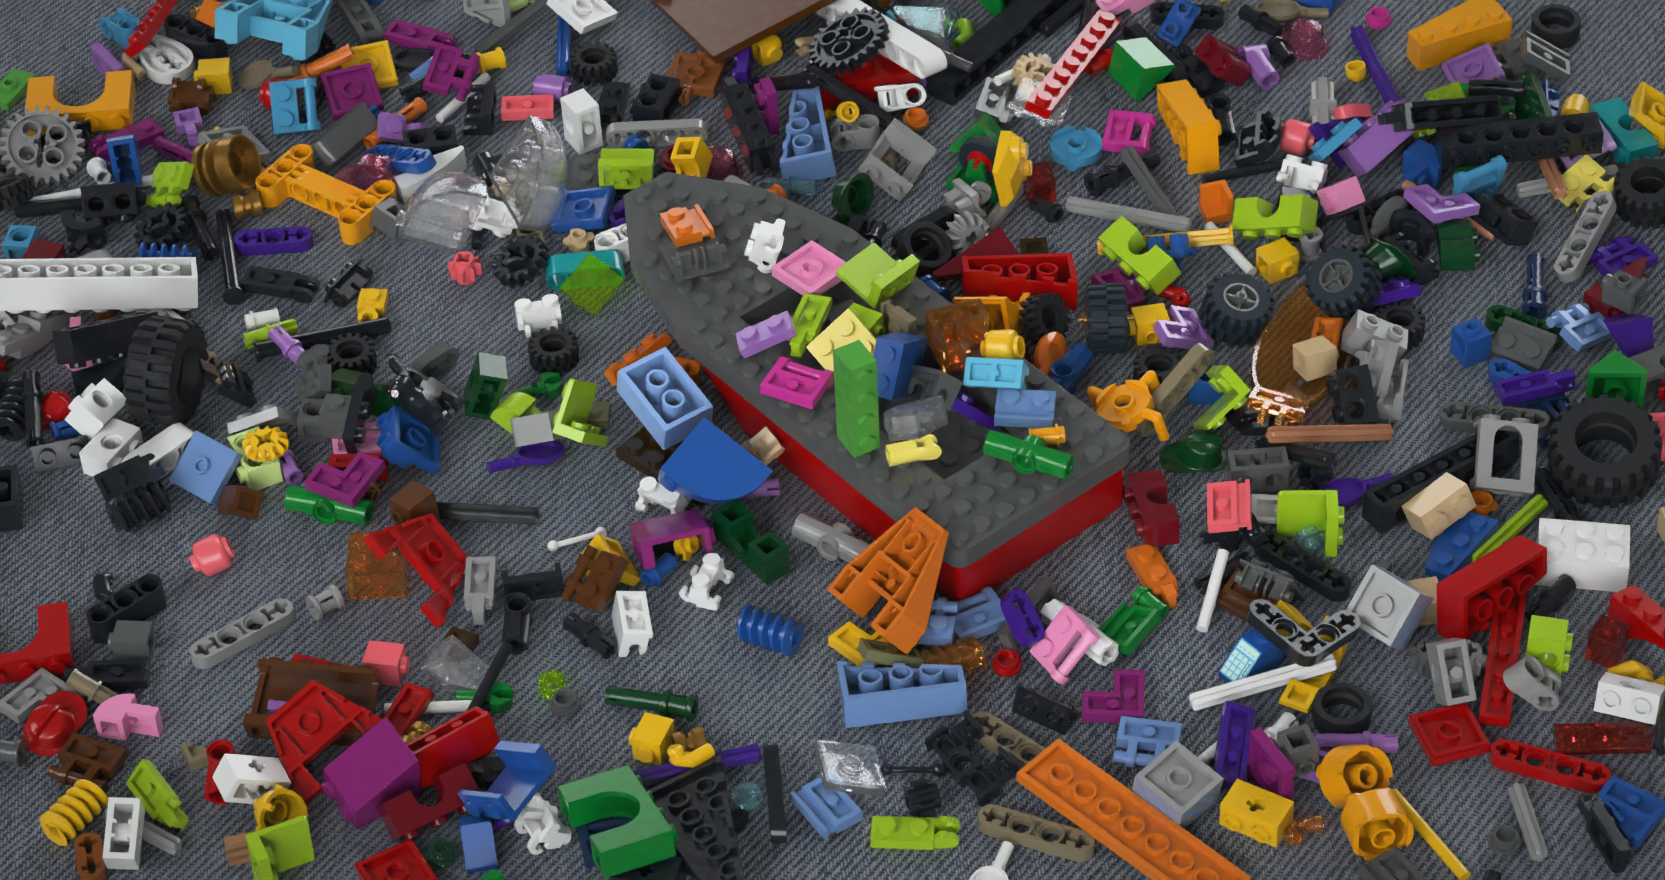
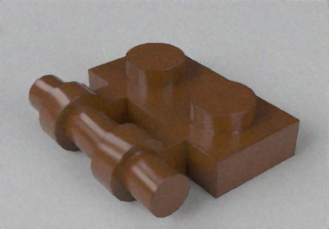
M588 545L584 553L579 554L576 560L577 566L571 577L566 578L563 584L565 588L560 597L567 602H571L575 593H578L574 601L577 605L602 614L629 562L623 557L603 550L597 560H593L598 550ZM591 570L584 584L581 583L586 572Z
M72 733L57 754L59 762L63 763L61 767L51 765L48 769V776L57 779L58 783L64 785L74 784L79 779H86L99 786L105 792L108 783L100 780V777L103 775L113 779L128 758L126 748ZM77 768L87 770L85 775L75 771Z

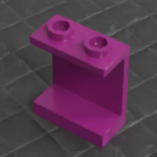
M697 508L629 524L633 551L644 570L656 567L652 545L696 535L704 551L708 554L713 553L712 544L716 543L713 527L709 526L707 518L702 517Z

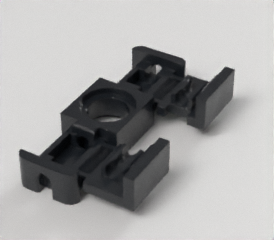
M966 710L963 712L964 719L952 727L950 733L948 727L943 726L925 739V744L928 752L933 749L943 759L942 763L946 771L962 788L967 785L977 795L976 798L979 806H985L990 802L989 798L992 795L996 798L1002 793L1000 784L1002 785L1016 775L1019 767L1017 762L1003 747L999 746L997 748L999 755L996 756V761L993 763L990 761L989 764L986 763L983 768L982 763L968 747H970L969 743L976 738L980 740L985 736L983 727ZM968 726H970L977 734L975 735V733ZM1002 760L1010 767L1009 769H1008L1007 766L1002 762ZM962 761L971 763V766L965 771H957L955 769L956 765Z

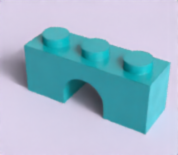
M1620 97L1591 105L1590 112H1597L1600 122L1616 143L1617 149L1611 153L1615 161L1620 163L1622 167L1626 162L1632 163V159L1637 157L1640 160L1644 159V156H1650L1653 159L1657 156L1659 144L1646 128L1630 131L1632 118L1629 116L1628 106Z

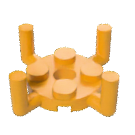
M1153 370L1147 371L1139 381L1125 380L1126 384L1117 386L1114 383L1104 390L1095 386L1087 388V395L1094 412L1117 429H1121L1123 432L1134 431L1137 425L1146 419L1153 423L1160 441L1169 439L1170 435L1162 414L1153 410L1155 404L1151 394L1160 386L1157 375Z

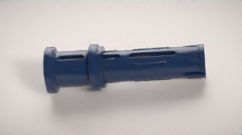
M1534 252L1527 256V286L1522 293V299L1525 302L1522 306V313L1542 320L1547 315L1545 302L1548 293L1543 287L1545 258L1542 254Z

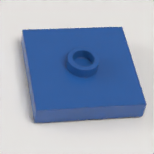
M614 186L564 191L552 225L554 232H570L573 228L583 230L605 228L616 195Z

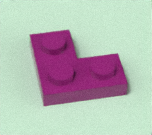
M770 77L759 79L760 83L753 84V99L770 135L780 134L777 91Z
M360 451L344 471L319 462L304 481L305 489L354 508L383 472L385 464L383 460Z
M1114 669V692L1083 691L1082 722L1120 723L1121 716L1144 719L1145 670Z

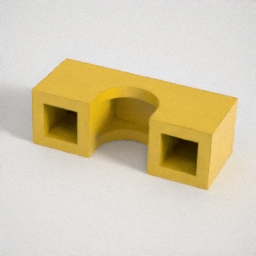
M677 137L670 160L674 164L677 174L706 178L713 155L701 137Z

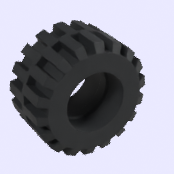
M1644 156V159L1640 160L1637 157L1632 159V163L1626 162L1623 165V169L1617 171L1614 178V199L1617 206L1616 212L1618 216H1622V220L1625 223L1631 221V226L1637 227L1642 225V229H1648V227L1652 226L1656 229L1660 228L1661 224L1665 225V161H1662L1661 157L1655 156L1653 159L1650 156ZM1655 191L1656 193L1642 194L1641 192Z

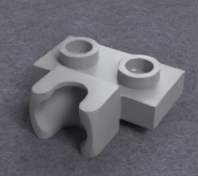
M1375 339L1370 352L1359 350L1355 352V357L1360 359V365L1368 364L1375 398L1383 394L1384 399H1386L1399 343Z

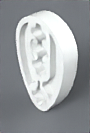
M154 35L147 47L138 53L141 66L146 70V75L152 81L159 84H172L173 77H179L181 81H184L195 70L192 51L182 43L165 36Z

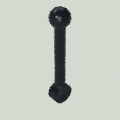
M886 763L880 769L881 773L886 776L891 773H934L935 776L942 777L946 772V768L941 763L935 764L934 767H895Z

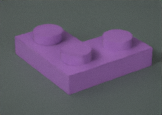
M1429 184L1407 187L1404 190L1403 198L1432 223H1442L1446 220L1464 219L1468 216L1479 215L1480 204L1466 192L1441 196Z
M1171 305L1167 311L1170 321L1158 319L1153 327L1162 345L1168 348L1177 347L1190 350L1197 343H1202L1212 349L1215 344L1211 336L1207 334V330L1203 329L1202 321L1199 319L1194 308Z

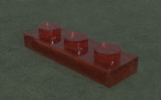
M1610 722L1553 725V738L1555 749L1558 753L1566 755L1651 753L1652 742L1648 723Z

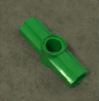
M990 430L983 445V454L1011 462L1012 466L1022 474H1032L1037 470L1068 480L1075 465L1074 455L1048 448L1041 438L1034 435H1028L1024 439Z
M289 485L284 500L285 509L311 514L317 521L327 525L333 524L335 520L369 525L373 519L375 509L373 501L361 499L352 508L310 492L304 487Z

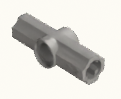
M1318 77L1317 80L1311 82L1309 123L1312 124L1315 122L1320 124L1329 123L1335 120L1333 109L1337 108V99H1334V83L1329 81L1327 77Z
M799 514L792 527V536L815 546L819 554L830 561L840 558L850 562L870 545V543L855 537L851 529L845 524L836 522L831 526L808 514Z

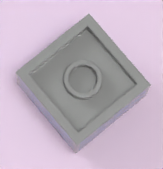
M1372 564L1346 610L1352 611L1359 616L1361 629L1390 647L1405 650L1434 598L1387 569Z
M1176 740L1135 775L1131 791L1185 829L1219 799L1224 778Z

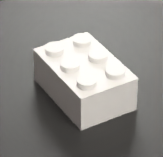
M1539 518L1536 543L1547 548V574L1535 585L1552 586L1562 574H1565L1567 578L1570 576L1575 581L1576 589L1618 592L1627 588L1630 565V525Z

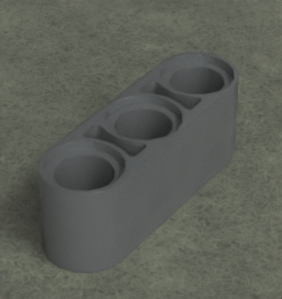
M363 101L342 116L314 140L310 146L323 165L328 167L377 126L378 120Z

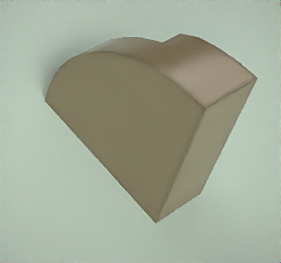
M195 742L179 744L181 754L190 772L208 766L207 747L195 745Z

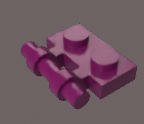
M438 43L423 83V90L448 96L451 88L456 89L457 94L455 98L458 101H465L466 96L471 93L469 90L473 85L471 83L473 77L477 75L480 68L478 64L480 56L471 54L469 60L462 58L463 49ZM457 70L464 71L462 79L455 77Z

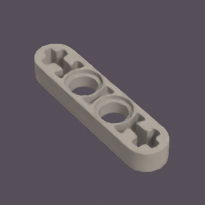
M701 119L615 122L606 128V143L612 148H623L629 133L637 135L640 131H647L651 134L649 137L642 138L648 142L649 147H669L675 144L677 137H701L704 143L708 139L707 123ZM670 129L676 131L677 134L669 137L664 135L663 132ZM693 130H698L699 133L694 134Z
M1607 191L1597 192L1588 201L1555 262L1554 269L1560 281L1570 283L1581 276L1616 211L1617 206L1611 193ZM1589 223H1598L1594 229L1585 230ZM1578 244H1586L1583 250L1573 251L1574 247Z
M284 598L275 599L196 641L190 647L193 666L199 669L211 668L289 626L295 620L292 602ZM259 623L263 625L257 630L248 629L252 624ZM226 638H237V640L234 643H223V640Z

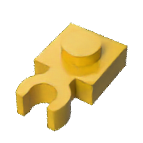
M361 288L356 306L358 323L379 319L378 315H385L389 300L388 289Z

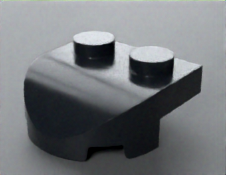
M1268 110L1257 112L1255 122L1237 127L1234 163L1237 167L1264 161L1275 152L1280 142L1283 122L1278 114L1275 116Z

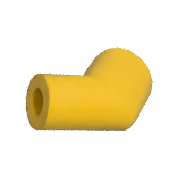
M1629 660L1607 669L1609 673L1648 682L1654 681L1653 671L1636 660Z
M709 743L700 746L692 752H686L682 745L674 744L668 748L667 754L670 757L668 760L674 766L694 768L713 758L715 751Z

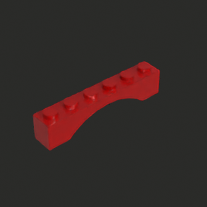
M1631 585L1611 594L1607 623L1626 639L1646 640L1665 651V609L1636 585Z

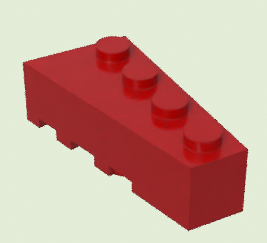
M1072 253L962 256L961 287L963 297H989V295H997L998 297H1008L1012 302L1020 300L1022 293L1030 292L1032 296L1051 292L1054 295L1058 294L1061 296L1060 300L1066 302L1064 309L1077 310L1078 281Z

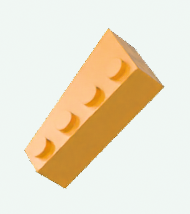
M1468 0L1409 31L1406 57L1418 71L1441 65V63L1478 48L1480 44L1489 43L1491 48L1494 49V43L1511 39L1513 19L1496 0Z
M1187 79L1157 84V108L1167 129H1170L1174 144L1179 145V155L1182 161L1187 160L1186 170L1188 174L1193 175L1220 170L1218 136L1222 133L1221 124L1213 116L1212 110L1206 107L1204 99L1198 96L1196 88H1193Z

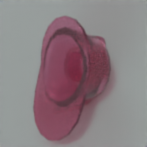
M1298 18L1293 21V24L1284 25L1282 35L1279 36L1286 40V46L1293 54L1307 60H1316L1324 57L1330 48L1329 41L1324 36L1323 27L1320 23L1311 19Z
M708 146L713 157L706 178L724 181L730 175H735L740 179L743 178V168L737 162L735 153L730 148L725 146Z
M372 153L362 155L354 166L339 170L335 176L336 179L364 191L379 180L386 179L396 183L394 176L391 174V157L389 155L380 156Z

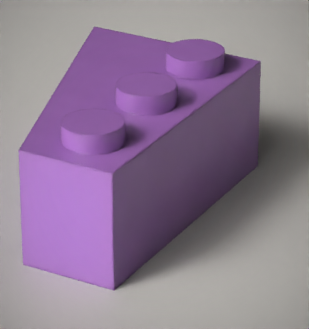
M1402 99L1394 103L1390 100L1379 109L1377 114L1392 112V105L1406 103V101ZM1376 114L1374 117L1372 116L1366 120L1356 134L1354 133L1343 142L1344 146L1337 153L1355 176L1358 177L1368 173L1414 131L1395 132L1393 124L1378 125Z

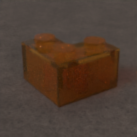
M980 298L925 311L926 338H928L930 347L943 372L948 373L965 369L966 357H971V346L980 345L981 341H985V337L989 332V315Z
M350 532L345 570L349 599L407 598L409 595L410 571L408 560L403 557L402 553L389 552L379 560L362 540L371 532Z

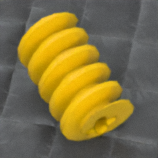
M79 779L74 783L73 787L66 791L65 795L58 798L57 803L51 805L49 810L41 815L40 825L50 840L60 846H67L66 838L72 840L76 837V831H83L85 828L84 822L91 823L93 821L92 814L99 815L101 807L108 806V797L93 782Z

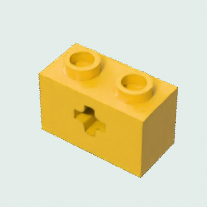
M1237 779L1220 803L1219 825L1254 838L1258 842L1277 847L1293 823L1294 801Z

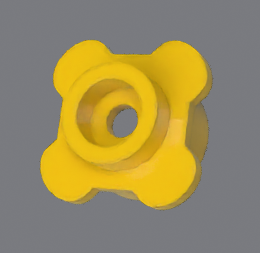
M698 536L674 540L675 552L683 555L684 561H690L692 554L697 552L699 548Z

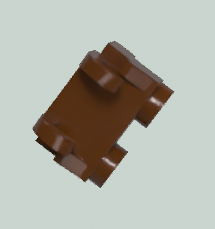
M173 77L171 89L168 91V110L173 113L198 107L200 115H207L209 111H212V104L216 100V94L213 87L208 86L205 78H198V81H181L179 77Z

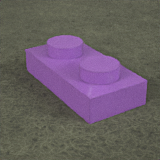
M99 42L90 46L94 67L105 78L106 72L127 70L123 62H118L114 58L113 53L109 49L106 50Z
M788 310L736 333L739 351L744 359L796 336L793 320Z

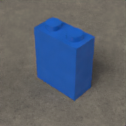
M903 331L877 337L873 357L877 360L878 397L895 400L916 394L918 384L914 386V391L911 394L906 393V385L912 374V365L922 366L928 338Z

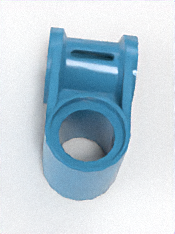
M120 7L113 15L107 18H100L99 26L107 38L126 48L129 43L127 38L135 30L139 29L137 24L140 21L137 17Z

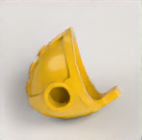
M278 784L275 785L274 790L264 793L258 799H255L253 803L254 817L257 823L254 831L265 829L302 815L308 818L307 806L301 796Z

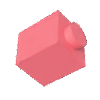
M369 640L362 665H367L377 670L382 682L381 685L401 686L404 675H408L410 671L411 661L410 657L406 656L404 644Z

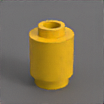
M1581 94L1569 96L1564 101L1560 115L1589 113L1590 105L1587 98Z

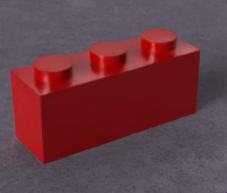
M475 706L407 743V746L419 761L420 785L424 788L434 786L432 780L437 776L463 763L468 764L477 758H484L490 755L500 742L490 713Z

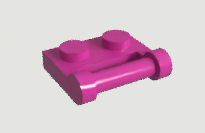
M1110 109L1102 141V151L1122 153L1121 150L1124 147L1133 146L1139 156L1149 152L1151 133L1157 123L1156 116L1150 113ZM1135 125L1142 127L1139 141L1132 140Z
M781 356L760 384V394L813 410L825 391L833 386L834 371L827 369L820 371L791 362L790 358Z

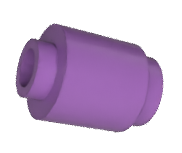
M543 74L535 78L533 92L534 95L554 94V101L561 102V97L574 92V85L569 77Z

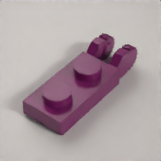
M398 19L394 20L383 33L384 41L388 40L389 43L408 48H426L435 52L438 43L453 47L457 45V39L453 35Z
M151 117L124 129H119L109 135L96 136V138L89 141L88 148L91 152L95 153V157L103 158L106 161L110 160L106 139L110 137L136 133L139 149L153 144L157 136L165 137V134L160 125Z

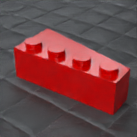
M882 54L872 56L871 63L865 61L862 69L857 66L853 73L846 70L845 74L841 76L838 71L834 78L869 101L878 99V94L874 91V87L918 83L916 75ZM819 87L824 111L827 109L836 110L842 101ZM910 88L907 91L909 97L918 96V91L914 88Z
M1518 535L1436 584L1437 634L1446 639L1455 637L1471 640L1470 636L1477 630L1483 632L1490 625L1488 620L1495 613L1500 612L1503 614L1510 607V603L1516 594L1522 596L1547 574V548L1522 535Z

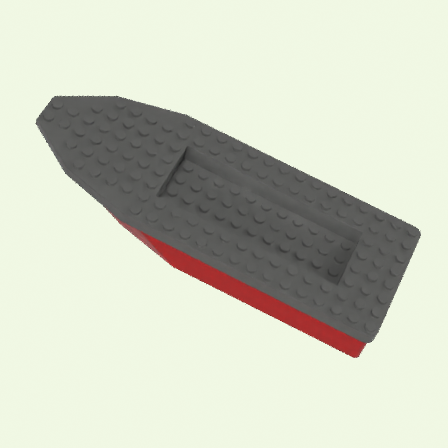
M665 172L623 195L632 274L678 345L699 363L702 371L745 434L752 439L765 426L768 427L785 448L776 460L874 540L878 539L914 507L918 508L949 532L936 585V591L944 598H947L948 601L963 600L980 593L981 589L988 586L994 589L1123 505L1124 467L1130 461L1129 438L1024 358L1020 360H1024L1029 367V376L1024 378L1026 390L1056 391L1053 427H1055V423H1058V426H1064L1066 443L1060 444V447H1057V444L1047 445V447L1075 456V465L1068 480L1037 470L1032 474H1022L1012 466L1011 462L983 454V445L990 429L953 409L946 411L917 403V396L921 391L920 384L917 386L916 394L895 400L878 397L880 448L854 458L837 437L835 384L825 391L813 410L760 394V384L781 356L790 358L791 362L824 371L822 365L806 348L802 357L790 356V341L785 340L744 359L739 351L736 333L787 310L793 318L803 297L773 277L772 272H760L757 269L758 265L749 261V257L744 255L755 222L760 224L761 221L774 224L776 219L785 220L784 241L776 264L811 240L845 262L852 259L872 243L848 226L756 186ZM698 204L714 228L717 242L725 244L727 249L725 257L731 268L677 282L659 247L660 245L672 243L671 238L661 224L660 213L667 212L675 207H687L690 210L694 209V205ZM762 262L766 266L769 265L768 262ZM915 276L912 283L890 298L894 307L900 306L917 318L916 335L928 338L922 366L941 370L963 382L966 357L982 358L980 344L981 341H985L988 331ZM843 281L820 295L832 297V306L852 299L856 304L880 312V306L876 309L871 307ZM962 384L961 389L963 393L973 398L974 404L994 417L998 388H968ZM999 426L996 430L1020 439H1024L1029 435L1028 428ZM928 434L936 436L937 445L942 450L940 457L937 459L889 466L885 453L886 445L914 440Z

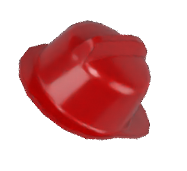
M58 691L46 697L30 713L23 728V739L27 743V748L39 756L57 754L72 733H77L87 719L85 701L78 694L71 691Z

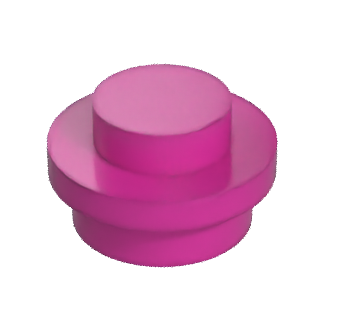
M1374 7L1366 15V24L1375 30L1387 28L1392 21L1389 11L1384 7Z

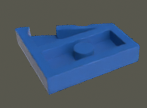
M1613 775L1597 794L1604 802V808L1608 814L1614 818L1619 831L1636 849L1642 845L1665 815V800Z

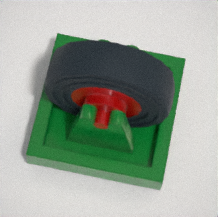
M976 135L969 137L960 147L958 155L960 164L947 180V189H954L952 181L958 177L969 186L976 181H984L991 187V196L987 202L995 204L999 198L992 170L998 144L986 136Z

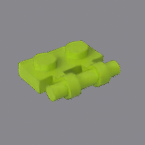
M158 162L153 172L151 186L156 191L146 197V205L155 209L159 204L162 208L165 207L167 202H170L172 206L176 203L180 205L182 202L181 192L182 190H188L195 165L188 162Z

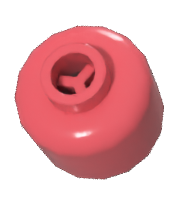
M1289 119L1285 124L1283 123L1279 142L1281 151L1301 157L1305 156L1309 149L1317 142L1308 128L1311 124L1295 119Z
M213 533L192 545L193 555L189 559L196 572L202 570L206 576L212 577L231 567L232 558L235 557V553L226 536L220 537L218 534Z

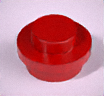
M1002 649L993 658L992 669L999 676L1012 677L1022 670V659L1016 651Z

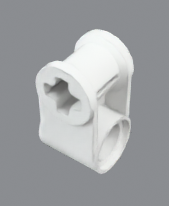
M918 83L874 87V91L878 94L879 107L886 112L913 108L921 105L926 99V91ZM910 88H914L919 92V99L916 103H912L907 99V91Z

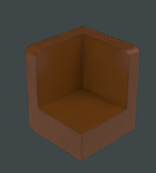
M240 485L223 486L217 514L234 515L249 520H257L263 492Z

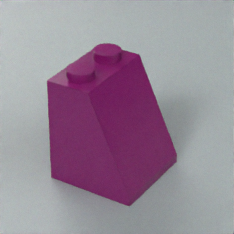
M387 718L377 723L323 769L325 782L322 783V788L326 796L330 800L335 799L338 804L339 813L344 821L350 820L356 830L381 817L377 810V807L409 790H411L415 799L421 796L419 761Z

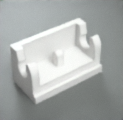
M616 591L612 620L618 657H627L630 652V646L635 644L640 645L639 653L642 655L647 650L649 638L653 636L646 591Z

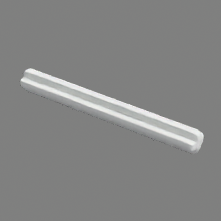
M1330 654L1311 667L1299 666L1296 663L1191 693L1189 695V702L1193 711H1198L1225 703L1226 700L1232 701L1287 685L1290 679L1301 681L1335 671L1337 669L1336 660L1333 654Z

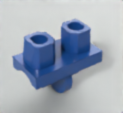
M1176 0L1158 30L1156 37L1178 48L1200 14L1201 7L1188 0Z
M1188 233L1170 235L1171 250H1166L1165 236L1147 237V252L1156 244L1174 260L1179 270H1183L1184 264L1182 261L1177 262L1176 258L1197 256V248H1190Z

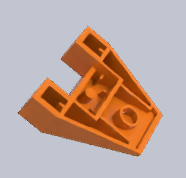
M914 507L850 561L827 590L862 618L874 607L882 595L888 600V603L870 626L907 655L926 631L949 532L918 508Z

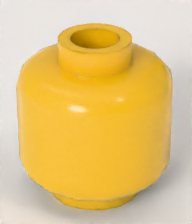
M1013 329L989 331L985 341H981L980 344L982 358L1020 360L1025 354L1024 339Z

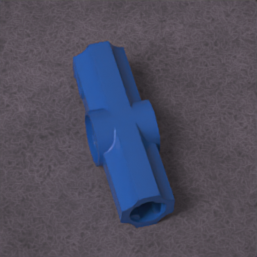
M1081 343L1071 346L1061 360L1055 361L1052 364L1049 378L1073 395L1076 391L1077 381L1093 361V352L1088 349L1087 345Z

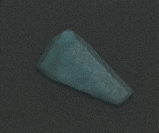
M895 5L894 12L911 31L927 30L937 34L941 39H947L959 13V7Z

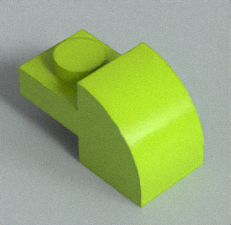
M513 392L492 412L490 418L513 434L510 419L542 411L534 406L536 401L534 397L523 392Z

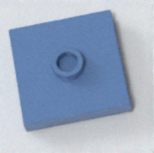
M195 430L169 481L215 506L222 494L223 486L227 485L243 455Z

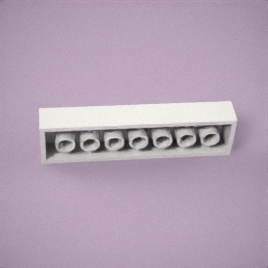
M196 257L0 259V311L18 314L27 310H36L38 313H49L52 310L76 313L80 310L106 312L108 309H120L123 312H133L136 309L162 311L175 308L178 311H189L192 308H198Z

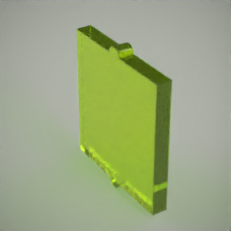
M589 253L559 287V290L572 299L575 306L579 305L592 316H595L625 280L611 270L609 264L602 263Z

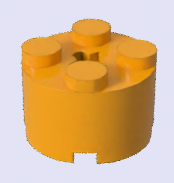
M1362 744L1335 747L1326 754L1322 763L1316 768V776L1319 779L1324 796L1332 806L1344 809L1347 797L1353 793L1388 788L1389 778H1393V770L1388 757L1379 748Z
M1373 789L1363 793H1353L1347 797L1345 801L1346 806L1341 813L1340 823L1357 856L1359 855L1365 861L1370 862V859L1395 847L1400 849L1404 844L1406 848L1413 839L1414 828L1399 798L1392 789Z

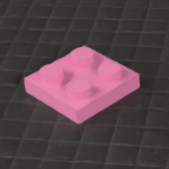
M811 240L771 267L773 277L802 296L804 293L822 295L842 281L836 275V271L846 262Z

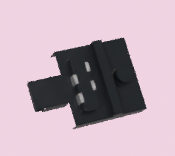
M212 357L209 362L201 358L198 360L199 370L203 379L213 383L218 377L220 378L222 386L216 393L250 409L256 404V398L252 389L254 383L249 378L248 373L240 370L238 363L233 362L230 365L228 361L224 359L221 361L215 357Z

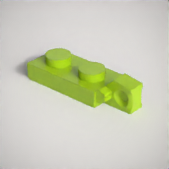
M804 293L792 318L796 336L787 340L790 341L789 344L791 345L790 356L802 357L806 350V345L810 344L819 335L832 307V297Z
M142 759L125 784L136 798L141 799L145 810L154 821H159L162 825H168L170 828L175 827L183 830L189 819L185 812L179 809L182 804L179 797L150 760Z

